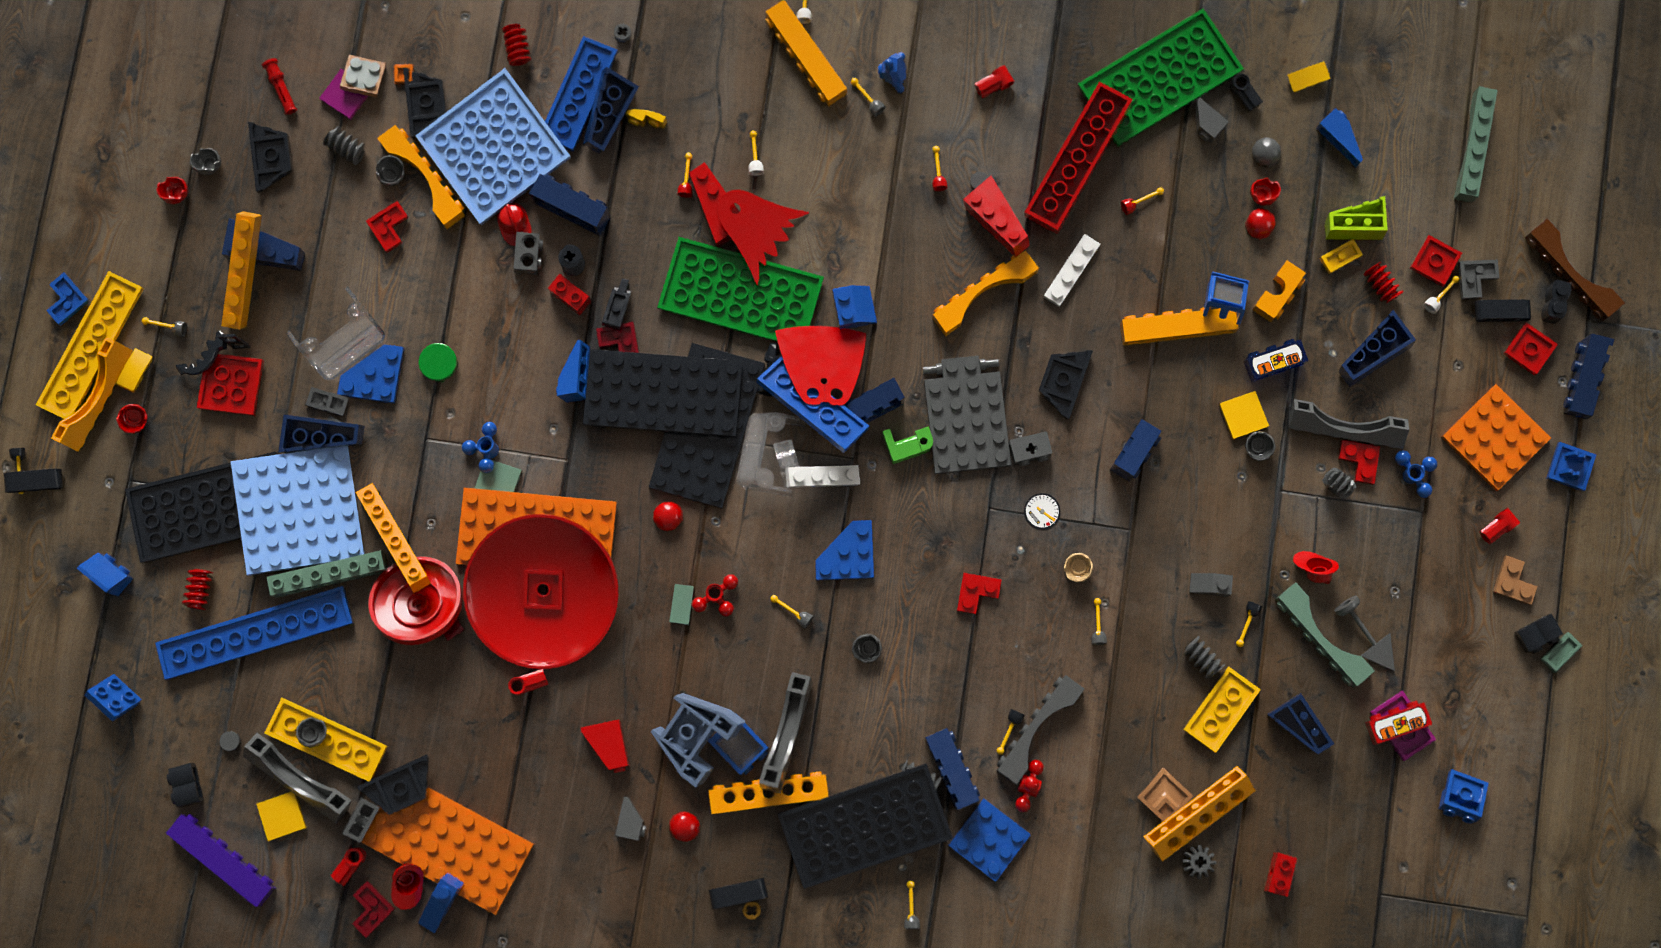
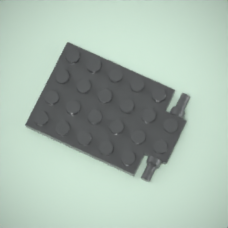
M978 355L941 359V363L936 364V366L923 367V375L936 373L943 376V378L924 380L929 428L933 437L932 454L935 474L1011 466L1000 372L981 374V370H986V368L999 367L998 359H979Z

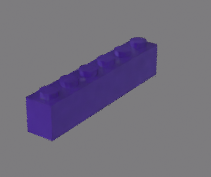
M181 814L166 834L255 907H261L276 889L272 885L273 881L266 875L262 877L257 872L258 868L253 864H246L242 860L243 856L235 850L233 852L227 848L228 844L220 838L217 840L213 837V832L206 826L202 828L197 824L198 819L193 815Z

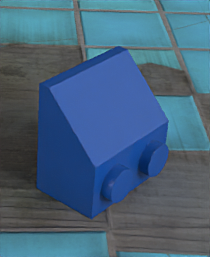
M850 285L832 289L840 329H850L877 323L870 286Z
M97 553L77 567L81 573L106 593L119 596L133 579L129 575L130 571L123 565L117 566L114 563L115 559L108 553L105 555Z

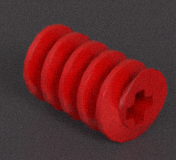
M509 24L502 28L504 44L507 48L508 65L519 66L531 61V57L526 56L530 54V51L525 49L529 44L524 42L528 38L522 35L526 33V29L520 28V24Z
M1381 262L1366 270L1363 275L1365 277L1370 276L1368 283L1375 282L1372 285V289L1379 288L1376 295H1383L1380 301H1387L1389 303L1404 291H1396L1400 285H1392L1395 277L1389 279L1388 276L1391 274V271L1384 272L1387 265L1380 266Z
M201 569L188 570V574L193 577L186 579L191 585L185 586V589L190 592L183 594L184 597L188 598V600L182 601L183 605L192 609L206 610L201 607L202 604L208 603L203 599V597L209 596L204 589H210L211 586L205 583L212 581L207 574H212L213 572Z

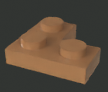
M1507 555L1504 556L1493 593L1532 605L1537 586L1519 580L1524 561Z

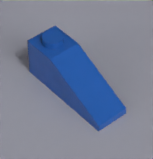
M1335 108L1319 123L1316 129L1357 167L1363 159L1350 122L1345 113Z
M577 340L558 377L557 396L566 403L585 400L590 347L581 340Z
M449 873L444 875L430 896L418 923L435 933L464 883Z

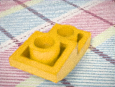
M1325 61L1288 74L1293 92L1331 79Z
M640 109L626 111L627 119H629L628 122L635 126L641 125L644 127L646 122L649 121L648 123L651 126L664 129L667 124L666 116L659 113Z
M135 348L125 364L116 385L134 393L143 380V374L152 362L153 356Z

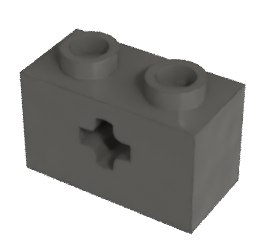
M1047 431L1009 440L1013 464H1019V467L1030 465V461L1034 460L1038 462L1047 461L1053 454ZM1029 446H1031V449H1035L1033 454L1030 451L1026 452Z
M361 797L342 834L361 843L380 807Z

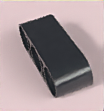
M1530 300L1476 301V322L1531 320Z
M62 469L4 473L5 493L62 489Z
M764 878L708 890L712 910L768 897Z

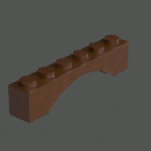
M1548 219L1544 220L1525 237L1529 246L1540 253L1541 259L1553 267L1554 273L1562 277L1565 282L1571 284V290L1576 292L1579 300L1592 310V314L1597 319L1604 321L1625 304L1613 289L1591 283L1575 271L1564 254L1560 232Z

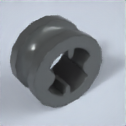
M619 24L615 27L614 35L616 40L626 42L630 39L631 29L628 25ZM619 30H626V36H619Z

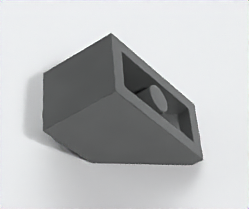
M1201 98L1197 100L1195 105L1197 132L1204 141L1212 143L1225 129L1229 121Z
M1191 573L1189 593L1228 597L1232 593L1233 575Z
M624 797L615 836L639 841L641 837L645 836L646 826L643 825L644 820L631 799Z

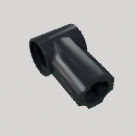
M1238 74L1234 77L1230 84V90L1239 97L1249 112L1263 103L1250 84V79L1247 75ZM1236 81H1241L1244 87H1238Z

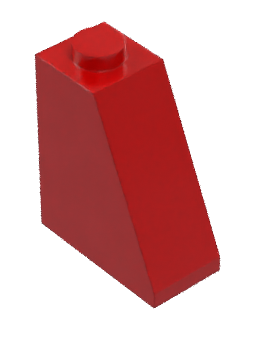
M618 719L580 728L582 734L608 770H614V773L626 771L625 767L630 765L621 720Z

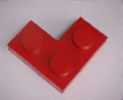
M396 201L366 220L386 253L403 243L393 227L409 217L400 203Z
M1341 440L1338 460L1357 463L1354 482L1375 484L1380 446Z
M963 573L957 611L976 615L979 596L998 599L1002 579Z

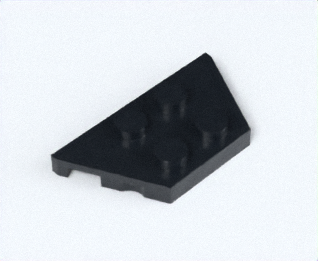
M403 68L410 136L412 139H415L418 133L447 112L444 84L441 79L431 78L426 74L413 71L412 81H409L410 69Z
M248 122L255 188L257 193H261L293 171L289 135L282 131H275L272 128Z
M1092 350L1052 354L1050 356L1038 392L1067 420L1070 419L1093 352Z
M426 754L359 785L357 788L375 804L379 805L387 814L392 815L427 798L429 756Z

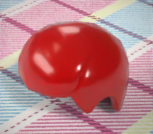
M167 177L163 183L159 182L157 184L156 192L163 201L175 205L187 197L188 186L179 177Z
M1269 178L1256 180L1250 189V196L1254 202L1262 206L1273 204L1281 193L1279 183L1277 181L1271 182Z
M1264 208L1253 210L1245 223L1248 234L1257 239L1268 237L1275 228V216Z
M128 404L120 409L116 421L122 431L134 434L146 426L148 415L140 405Z
M663 502L653 512V522L657 528L663 531H672L683 521V510L674 502Z
M679 812L673 815L669 821V831L678 841H691L699 833V820L691 813Z

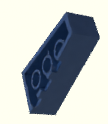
M608 67L604 68L601 72L583 145L599 154L605 150L639 88L638 85Z
M231 218L228 221L222 255L227 260H230L235 227V220ZM260 231L255 264L302 271L305 252L300 247Z
M1393 310L1341 365L1339 374L1348 386L1351 387L1412 348L1416 339Z
M1590 334L1577 343L1575 353H1577L1576 360L1573 361L1571 366L1573 375L1567 385L1569 394L1563 404L1565 408L1564 414L1583 419L1593 416L1600 393L1596 389L1601 385L1605 375L1601 371L1605 364L1608 363L1610 357L1607 354L1608 346H1613L1615 339Z
M892 378L878 387L864 392L860 397L847 401L844 406L867 424L904 405L905 397L895 378Z
M284 414L278 453L362 445L365 426Z
M946 728L925 737L955 809L959 810L980 801L978 798L980 796L979 791L970 780L972 778L968 767H964L962 762L964 760L963 754L960 749L955 747L954 742H956V738L953 732L948 731Z

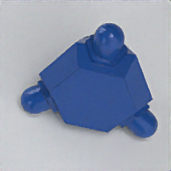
M903 52L895 53L878 66L879 77L892 84L898 93L904 91L902 83L906 79L905 54Z

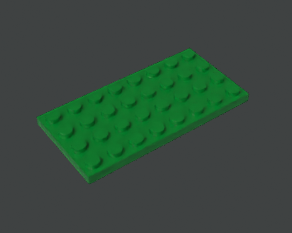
M1203 8L1081 81L1077 86L1087 102L1099 81L1133 99L1132 106L1113 137V141L1119 147L1243 72L1244 68Z
M678 237L657 308L662 311L778 342L776 330L811 325L824 277L766 261L765 266L759 261V281L757 285L742 254Z

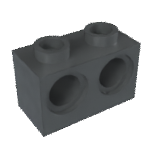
M516 233L514 273L537 275V269L541 270L542 258H538L539 251L543 250V240H540V234ZM527 241H533L535 243V245L532 248H527L524 246L525 242ZM530 259L533 261V264L527 267L523 265V261Z

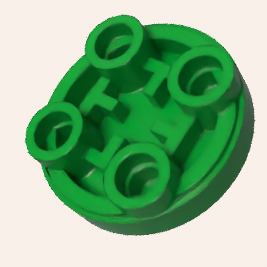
M431 344L424 348L419 356V368L422 374L429 380L444 382L457 369V356L445 344Z

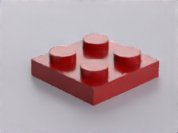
M1428 235L1410 269L1443 287L1461 257L1462 252Z
M1526 322L1503 354L1535 376L1558 344Z

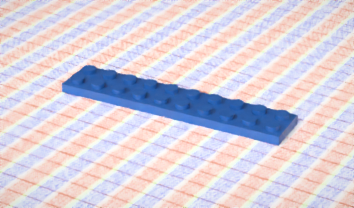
M341 586L158 641L155 644L164 679L169 680L354 624L345 589Z

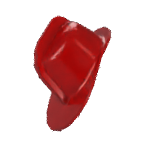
M510 203L498 212V225L504 240L508 244L516 245L517 232L532 233L527 213L521 205Z
M1298 552L1293 557L1294 564L1305 570L1308 579L1315 583L1330 584L1333 573L1339 568L1335 560L1312 552Z
M403 864L393 873L391 898L394 905L399 909H411L421 899L424 874L419 866Z

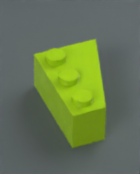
M1385 196L1371 202H1363L1361 205L1349 206L1329 212L1325 221L1326 239L1383 240L1388 231Z

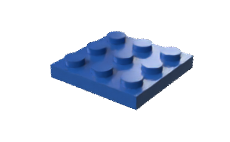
M983 798L948 846L996 882L1031 834Z

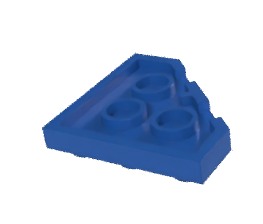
M386 344L381 346L340 376L337 394L345 397L395 404L405 348Z
M872 520L852 521L815 560L816 581L874 578Z

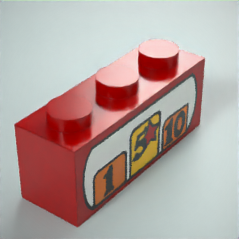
M1416 700L1407 703V708L1402 710L1396 707L1387 710V715L1381 716L1379 713L1370 716V721L1365 722L1373 745L1433 725L1425 703L1418 704Z

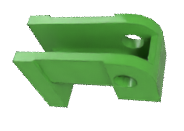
M929 426L916 430L914 436L894 442L890 429L882 431L893 464L925 454L932 449L933 437ZM920 441H926L927 444L922 445Z

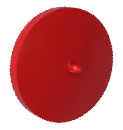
M416 557L431 584L413 593L397 563L388 567L375 581L369 595V613L377 629L389 640L404 645L427 643L443 635L457 620L463 603L462 588L452 569L437 559Z

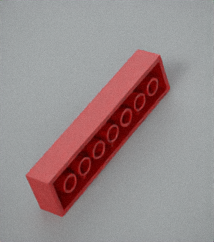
M1099 81L1025 210L1026 218L1058 235L1132 106L1133 99Z

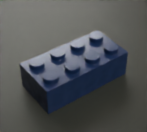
M539 174L529 192L534 204L601 236L611 218L606 204L598 199L596 201L590 199V196L585 192L579 191L578 193L572 190L573 187L563 182L560 184L556 182V179L551 175L546 174L544 176Z

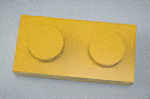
M1352 239L1321 256L1319 259L1328 274H1331L1362 257L1363 254L1355 240Z

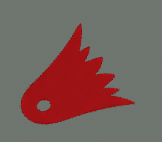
M744 190L728 191L720 198L717 206V214L721 225L738 247L757 285L759 281V261L766 266L764 252L777 257V248L774 241L783 242L789 240L781 227H794L788 220L796 219L809 213L775 204ZM736 203L740 206L738 214L731 213V204Z

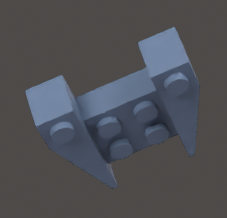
M682 693L674 696V699L681 706L666 729L660 726L652 729L651 733L680 776L694 787L705 783L714 769L698 756L713 732L716 731L726 740H730L736 737L746 721L730 709Z

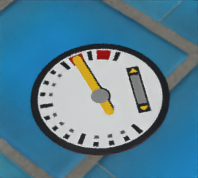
M1039 493L1028 499L1024 507V515L1031 526L1037 529H1048L1059 520L1060 506L1053 496Z

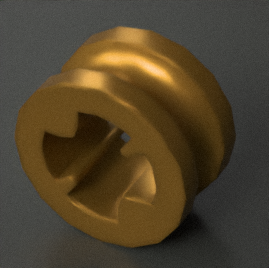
M748 902L743 907V914L748 919H756L760 915L761 908L756 902ZM749 905L757 907V910H755L757 914L755 916L747 914L746 911L748 910L746 908Z

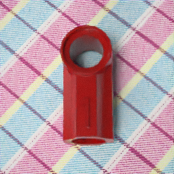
M1003 65L995 69L988 77L975 83L974 86L979 96L983 99L999 89H1007L1015 81L1006 66Z
M1507 507L1496 515L1494 520L1479 531L1483 540L1490 545L1504 533H1508L1515 528L1520 521Z
M541 669L512 678L509 681L508 688L511 693L520 696L526 692L547 686L548 682L544 670ZM516 681H520L523 684L522 690L518 692L513 690V684Z
M361 847L349 849L343 860L331 874V877L337 883L345 886L358 867L365 862L367 857L366 851ZM354 851L359 853L360 858L358 862L352 859Z

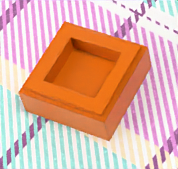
M413 64L394 65L395 84H405L403 68L410 69L409 81H412Z

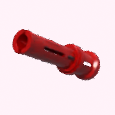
M277 58L266 60L262 63V67L269 76V83L274 85L285 114L295 113L297 108L285 85V75L278 67Z

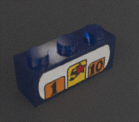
M1290 339L1283 342V346L1277 347L1273 345L1267 347L1265 352L1259 353L1255 351L1248 354L1244 364L1251 383L1305 365L1309 360L1301 339L1297 341Z

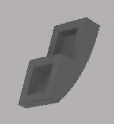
M311 387L305 406L343 416L349 398Z

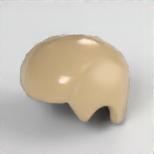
M1075 553L1066 559L1064 571L1069 580L1077 583L1084 582L1093 573V563L1087 555Z

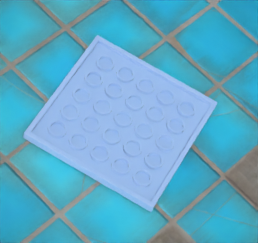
M505 68L416 135L419 142L481 225L500 212L507 204L512 203L533 187L539 174L549 175L571 158Z
M348 446L231 461L247 576L320 565L364 554Z

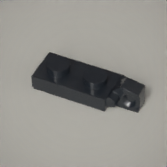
M622 278L619 288L615 287L612 289L602 319V326L616 330L621 329L631 298V291L628 290L629 280Z

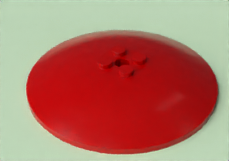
M531 514L517 517L501 524L479 543L465 571L463 600L466 614L473 630L492 652L504 660L522 667L550 669L565 666L581 659L591 652L605 637L613 623L618 607L619 584L617 573L605 547L583 526L556 515ZM539 585H547L548 593L541 594L538 590Z

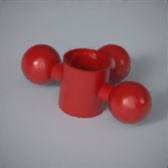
M729 574L724 577L722 585H709L706 589L705 597H696L692 601V609L695 612H703L710 601L719 604L718 610L722 616L728 617L732 615L734 606L732 603L724 601L723 597L726 589L733 590L738 586L737 577ZM715 588L719 589L720 596L718 598H711L710 591Z
M1032 760L1028 765L1030 776L1023 775L1017 791L1022 792L1023 796L1019 797L1015 802L1016 809L1020 812H1027L1031 807L1029 797L1033 796L1036 798L1042 781L1036 777L1044 770V765L1040 760Z

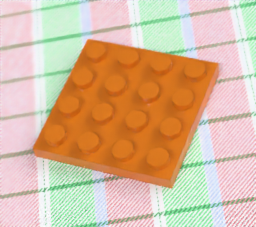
M1497 384L1493 385L1441 437L1496 492L1551 439Z

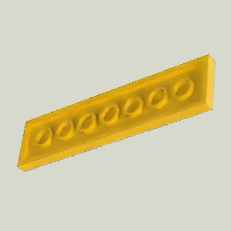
M108 271L38 399L37 406L63 419L68 418L80 408L97 377V352L106 337L117 340L144 288Z

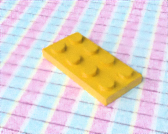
M1227 667L1183 730L1216 753L1261 689L1232 668Z

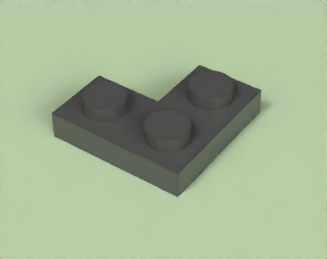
M1498 259L1458 262L1461 300L1481 299V280L1499 279Z

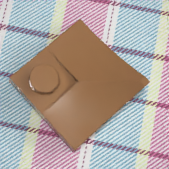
M1164 768L1158 772L1147 787L1137 796L1162 821H1165L1185 806L1193 797Z

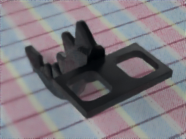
M218 330L214 341L207 340L208 350L201 352L204 360L197 359L196 367L193 363L190 364L189 368L186 363L177 364L176 369L180 375H199L211 368L219 352L226 350L227 345L233 349L251 348V345L236 334H223Z

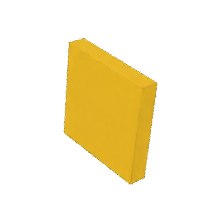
M1256 391L1219 404L1232 440L1269 427Z
M288 792L256 804L268 841L307 828L297 795L293 792Z

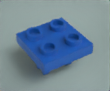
M1558 442L1546 479L1585 491L1596 454Z
M115 674L87 690L84 695L112 722L139 705L142 700Z

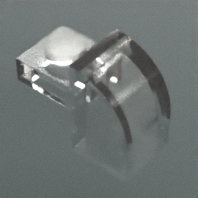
M792 439L773 444L784 487H787L785 469L788 467H799Z

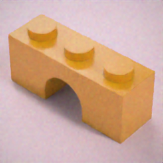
M1287 260L1273 279L1281 286L1282 293L1280 295H1273L1265 291L1252 310L1269 322H1272L1274 318L1278 320L1284 312L1282 309L1285 303L1289 304L1295 296L1292 294L1294 289H1300L1305 279H1303V276L1306 272Z

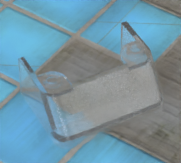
M348 286L345 290L354 300L346 311L351 321L322 343L314 337L306 338L300 343L290 331L287 332L297 349L325 380L335 379L383 342L385 338L382 328Z
M777 412L752 414L748 419L737 473L739 486L745 489L792 497V489L773 486V473L769 469L761 468L768 431L779 432L784 428L785 423L805 427L806 422L798 416Z

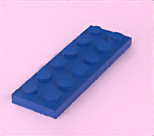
M584 36L545 120L563 147L573 152L591 114L601 72L606 67L611 69L618 53L617 49Z
M782 356L757 378V384L843 453L869 428L868 424L844 405H831L828 402H822L819 405L805 403L793 385ZM810 388L807 390V395L815 399L819 396V392L815 388Z

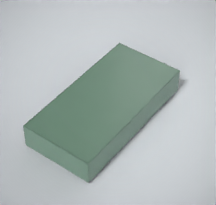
M675 584L670 623L689 625L694 586Z
M1566 632L1540 660L1553 673H1556L1582 645L1569 632Z

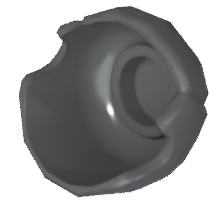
M1262 138L1255 142L1252 148V156L1259 165L1273 167L1281 159V147L1272 138Z
M200 148L197 154H191L189 163L197 173L209 176L220 168L221 157L212 148Z
M392 155L382 157L376 164L377 179L380 183L387 186L399 184L404 176L403 162L398 157Z
M1262 431L1252 433L1247 438L1245 444L1247 454L1258 461L1269 459L1274 454L1276 448L1273 437Z
M867 633L860 635L854 640L852 652L855 659L863 663H870L876 661L881 656L883 647L879 638Z
M310 717L301 721L296 728V738L305 747H316L326 738L327 728L322 720Z

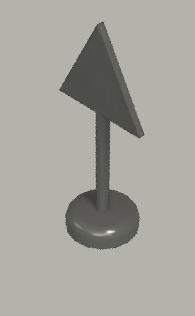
M1353 596L1337 606L1334 610L1338 616L1350 613L1373 645L1361 656L1395 671L1391 633L1376 643L1354 612V609L1360 604L1358 596Z

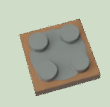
M349 55L340 83V89L377 98L386 63Z

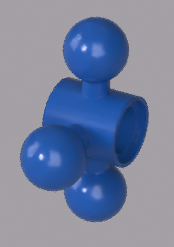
M486 422L482 426V433L485 436L480 438L477 444L472 440L465 441L462 444V451L466 455H473L476 451H480L484 459L479 462V469L483 473H490L494 469V463L491 458L497 456L499 447L492 440V436L497 433V426L493 422ZM487 445H491L489 450H485Z
M1401 450L1395 455L1396 462L1406 468L1403 472L1404 481L1409 484L1416 483V491L1420 497H1429L1432 494V487L1428 483H1423L1421 479H1423L1425 471L1432 472L1437 468V460L1429 456L1423 459L1422 465H1411V456L1407 451ZM1410 470L1417 472V479L1411 477Z

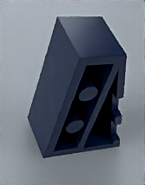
M1141 419L1110 470L1128 482L1132 478L1136 479L1141 472L1140 465L1142 462L1146 463L1151 456L1149 452L1151 447H1156L1161 440L1159 436L1161 430Z
M1301 693L1268 713L1271 718L1317 754L1334 745V742Z

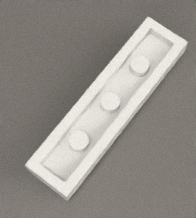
M1084 234L1050 285L1044 298L1060 307L1099 248L1100 243Z
M858 465L788 467L785 469L787 488L857 486L860 484Z

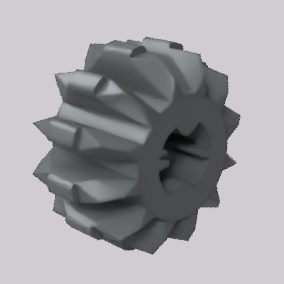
M1334 467L1322 479L1324 485L1341 499L1351 496L1356 488V484L1346 473Z
M1201 845L1197 846V852L1194 847H1190L1192 854L1185 852L1184 855L1188 857V860H1182V863H1188V866L1184 867V871L1191 869L1189 876L1193 877L1196 873L1197 879H1201L1202 874L1205 878L1209 877L1207 870L1214 872L1210 864L1216 865V861H1210L1215 856L1214 853L1207 855L1209 848L1206 847L1202 851ZM1200 856V860H1203V864H1200L1198 868V864H1195V860H1198Z

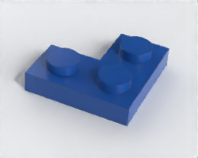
M63 272L49 284L61 299L46 311L61 326L90 301L68 275Z

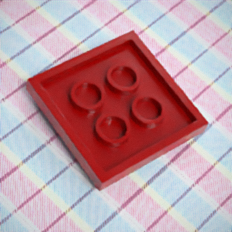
M218 354L211 368L202 373L196 408L255 416L264 360Z

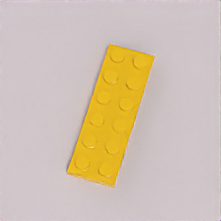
M281 698L265 731V734L367 781L373 779L388 747L284 698ZM310 717L322 720L327 728L325 740L313 748L301 745L296 738L297 726L301 721Z

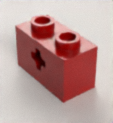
M560 273L548 287L549 292L579 316L592 302L586 293Z
M1274 852L1264 891L1288 897L1297 858Z

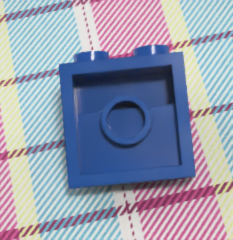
M1451 769L1448 773L1445 789L1442 791L1438 809L1443 810V814L1453 817L1456 815L1461 817L1465 823H1476L1482 817L1489 783Z

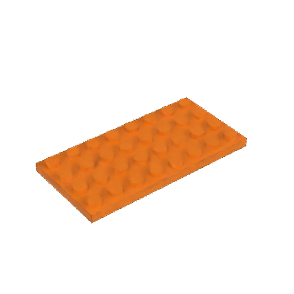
M464 488L456 564L468 565L476 547L492 530L509 520L531 514L556 515L578 523L590 531L602 543L612 559L617 502Z
M427 787L426 799L392 815L387 814L380 807L361 843L402 865L415 864L419 866L423 871L424 877L437 884L447 873L451 874L464 883L458 895L497 915L534 846V843Z

